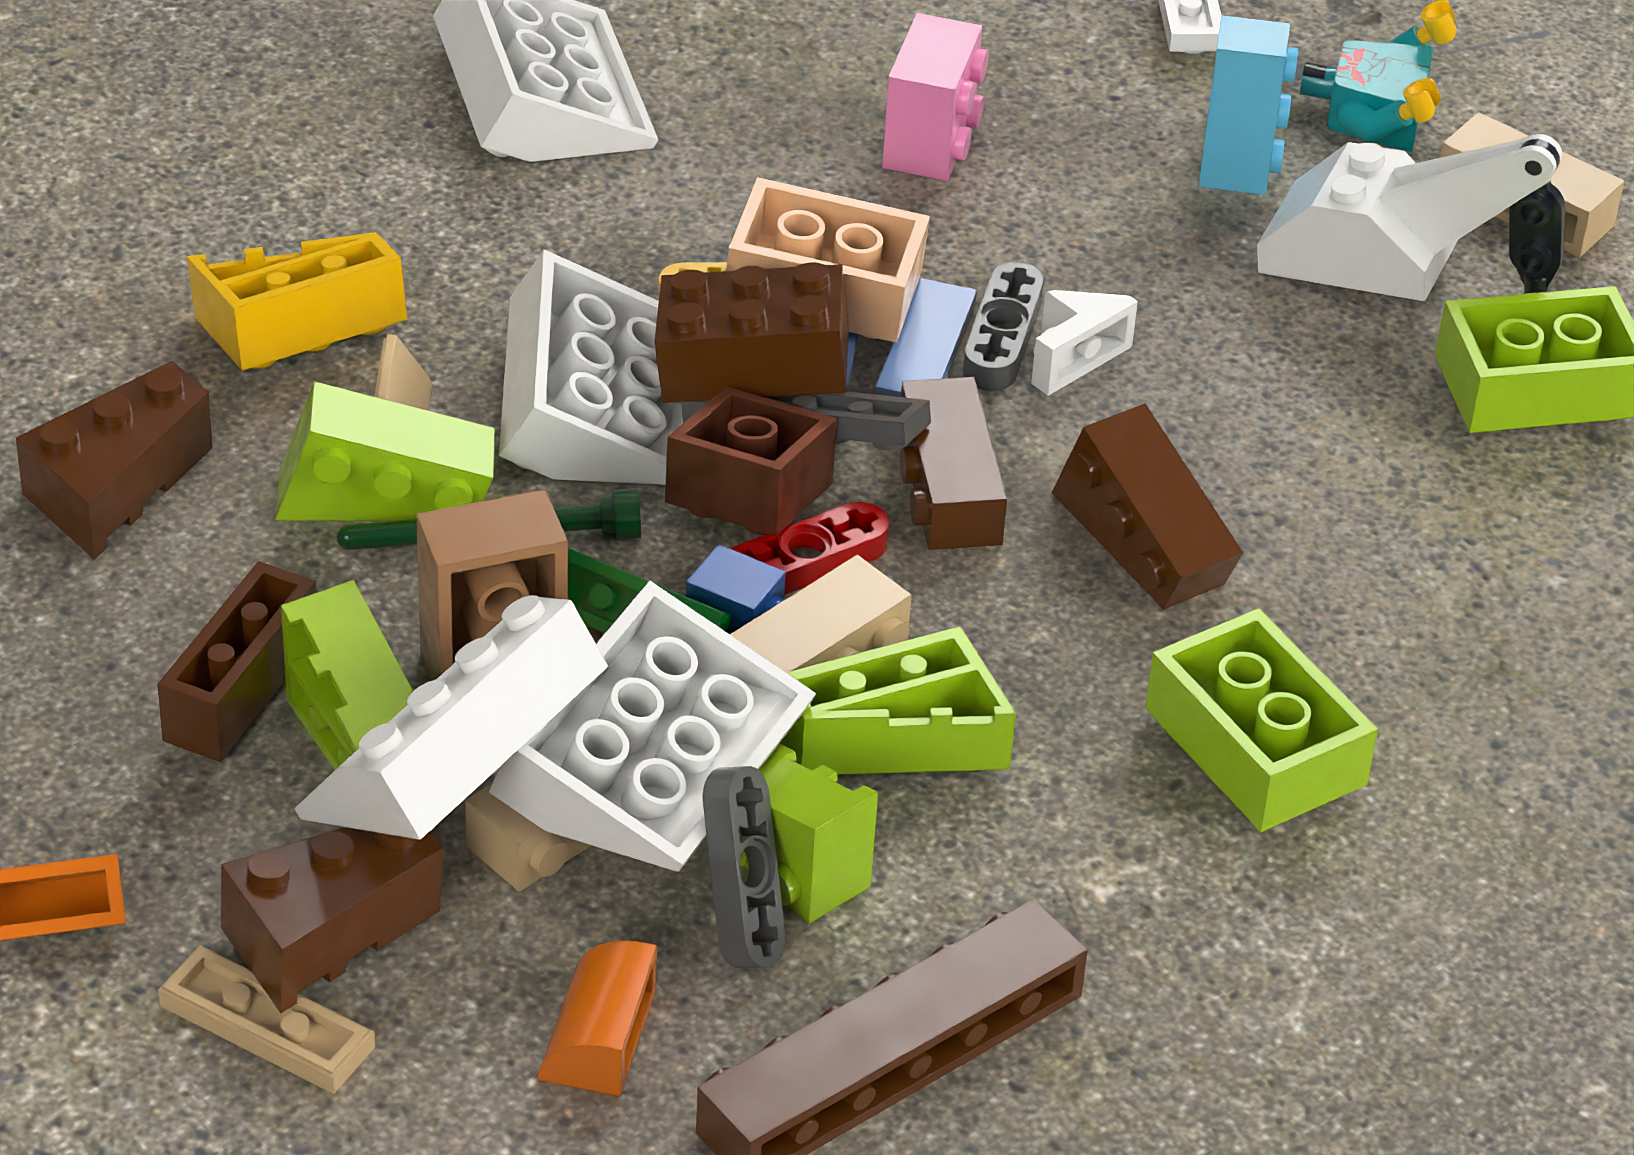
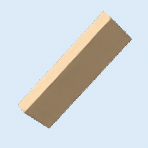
M202 945L158 989L160 1007L333 1094L336 1093L375 1048L374 1031L298 993L297 1004L280 1014L250 969Z

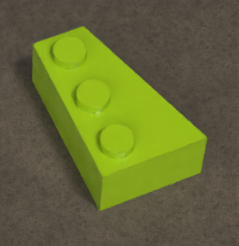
M314 381L279 470L275 520L417 519L416 514L483 501L493 480L495 428Z
M354 579L281 605L287 702L335 770L359 749V741L367 732L379 725L388 723L408 705L407 699L413 692Z
M961 626L786 672L816 693L812 702L781 740L784 746L795 751L797 760L794 762L810 770H814L821 765L835 770L837 774L1010 770L1016 712Z
M779 743L759 768V771L763 774L769 789L781 901L783 906H789L803 920L810 924L871 887L878 792L865 785L852 791L836 783L838 778L835 770L824 765L810 770L794 762L797 760L794 750ZM743 851L740 856L739 866H744L749 870L748 859Z

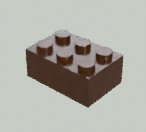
M808 262L797 267L764 269L758 266H746L736 271L704 273L699 270H684L672 275H661L654 344L662 403L710 401L725 387L761 397L846 393L849 322L843 264L824 265L818 262Z

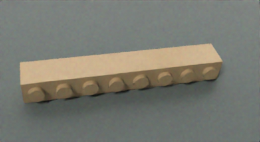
M856 555L730 635L786 673L908 640L912 594L859 555ZM492 784L465 800L466 848L519 892L542 877L553 875L565 862L592 846L544 831L489 793Z

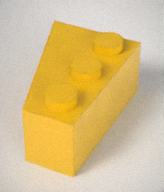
M376 232L301 242L302 252L264 257L263 247L244 249V260L207 264L206 254L187 256L195 318L242 371L250 368H266L273 365L279 359L305 351L324 350L334 342L360 334H375L384 330L386 326L408 320L401 257Z

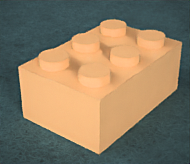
M757 177L729 246L726 271H736L746 266H758L764 269L797 267L808 262H818L824 265L843 264L849 332L871 339H882L897 343L922 272L930 216Z

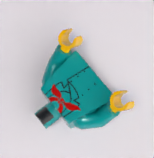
M1436 0L1428 4L1421 12V19L1425 26L1420 29L1417 26H1413L1391 41L1349 40L1344 42L1338 67L1305 62L1300 95L1331 100L1327 126L1331 130L1358 137L1366 143H1379L1412 152L1418 124L1430 120L1435 113V106H1438L1441 102V96L1434 80L1428 78L1434 48L1429 46V42L1433 40L1436 44H1445L1453 40L1457 29L1454 23L1456 16L1447 0Z

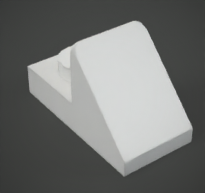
M1061 290L1046 292L1041 335L1036 338L1031 384L1049 396L1130 349L1133 343L1138 301L1129 295Z

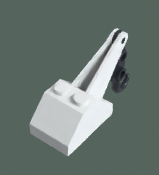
M1534 134L1508 143L1416 163L1402 150L1383 148L1375 143L1358 144L1348 142L1293 183L1257 244L1258 273L1425 301L1458 239L1509 207V256L1524 285V294L1548 292V286L1564 258L1565 201L1562 193L1550 181L1562 160V149L1553 138L1544 134Z

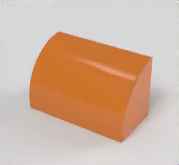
M118 854L0 869V941L126 924Z
M612 941L597 945L583 954L572 976L538 1073V1080L621 1097L656 992L657 945L638 941Z

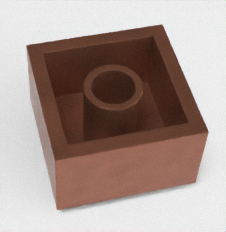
M725 387L667 436L665 503L688 509L691 514L698 517L717 518L741 525L747 531L754 534L777 536L833 484L837 418Z

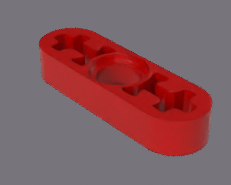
M851 502L786 526L777 536L765 534L734 546L731 549L786 571L784 595L810 585L856 555H859L868 563L880 558L887 548L889 520L886 513L874 504ZM800 547H809L820 551L822 554L816 558L807 559L797 557L791 551Z

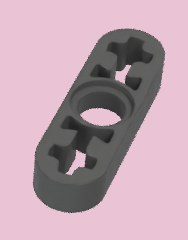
M1007 262L997 266L991 274L967 340L964 355L963 375L964 377H974L979 389L987 391L1002 390L1012 385L1016 380L1042 303L1044 277L1040 270L1033 265L1024 262ZM1013 290H1019L1017 299L1009 298L1008 295ZM993 322H1008L1015 324L1017 328L1000 329L990 324ZM990 351L999 353L994 362H988Z
M755 767L717 768L708 775L705 781L702 799L719 947L726 962L735 968L771 967L782 955L785 945V927L768 785L763 774ZM743 851L746 853L749 866L748 878L745 884L741 879L739 869L740 856Z

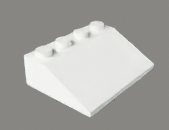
M442 0L433 15L480 146L489 153L498 157H507L509 155L534 162L654 148L658 137L605 10L576 0Z
M543 250L510 297L499 456L512 461L521 468L533 470L555 480L665 485L667 436L683 424L681 402L662 403L654 344L659 301L547 250Z
M649 581L596 644L608 667L500 766L489 793L544 831L679 872L706 838L702 795L708 775L713 770L721 767L752 766L759 770L812 702L816 693Z
M529 595L510 604L502 613L503 620L489 633L463 646L455 656L456 662L436 680L429 681L415 689L407 699L408 705L388 723L373 728L361 738L359 749L294 808L300 819L421 840L608 667L572 601Z

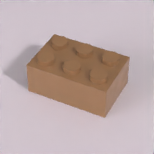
M546 489L416 514L420 655L429 681L436 680L456 662L455 656L463 646L475 639L484 637L503 620L502 613L516 600L529 595L568 600V540Z

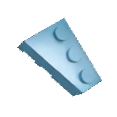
M1221 15L1198 187L1266 195L1269 173L1280 174L1285 140L1274 139L1276 127L1287 129L1292 95L1281 93L1283 81L1294 82L1299 49L1288 47L1289 23Z

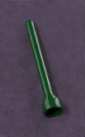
M637 488L612 490V496L600 497V504L554 507L564 532L602 529L603 535L615 534L616 540L641 538V516ZM417 519L345 525L339 529L337 541L342 548L347 550L417 544Z

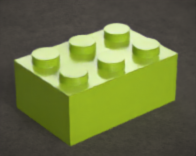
M1616 286L1445 301L1435 358L1469 433L1634 418V321Z
M1260 608L1153 652L1145 709L1260 832L1368 784L1378 728Z

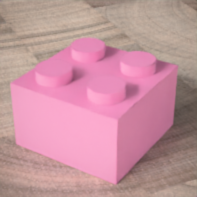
M916 14L888 77L882 168L948 181L956 160H966L971 142V128H979L985 105V96L977 94V83H983L989 60V50L981 49L982 25L926 14Z

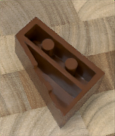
M170 361L16 437L22 494L95 560L106 549V538L122 523L131 526L142 515V504L158 489L167 492L213 448L209 392L177 364Z
M1146 403L1083 427L1051 493L1163 610L1225 585L1243 551Z
M343 827L221 864V929L281 1014L297 1004V993L321 977L331 982L346 972V961L369 946L379 951L440 911L443 847L430 831L419 840Z

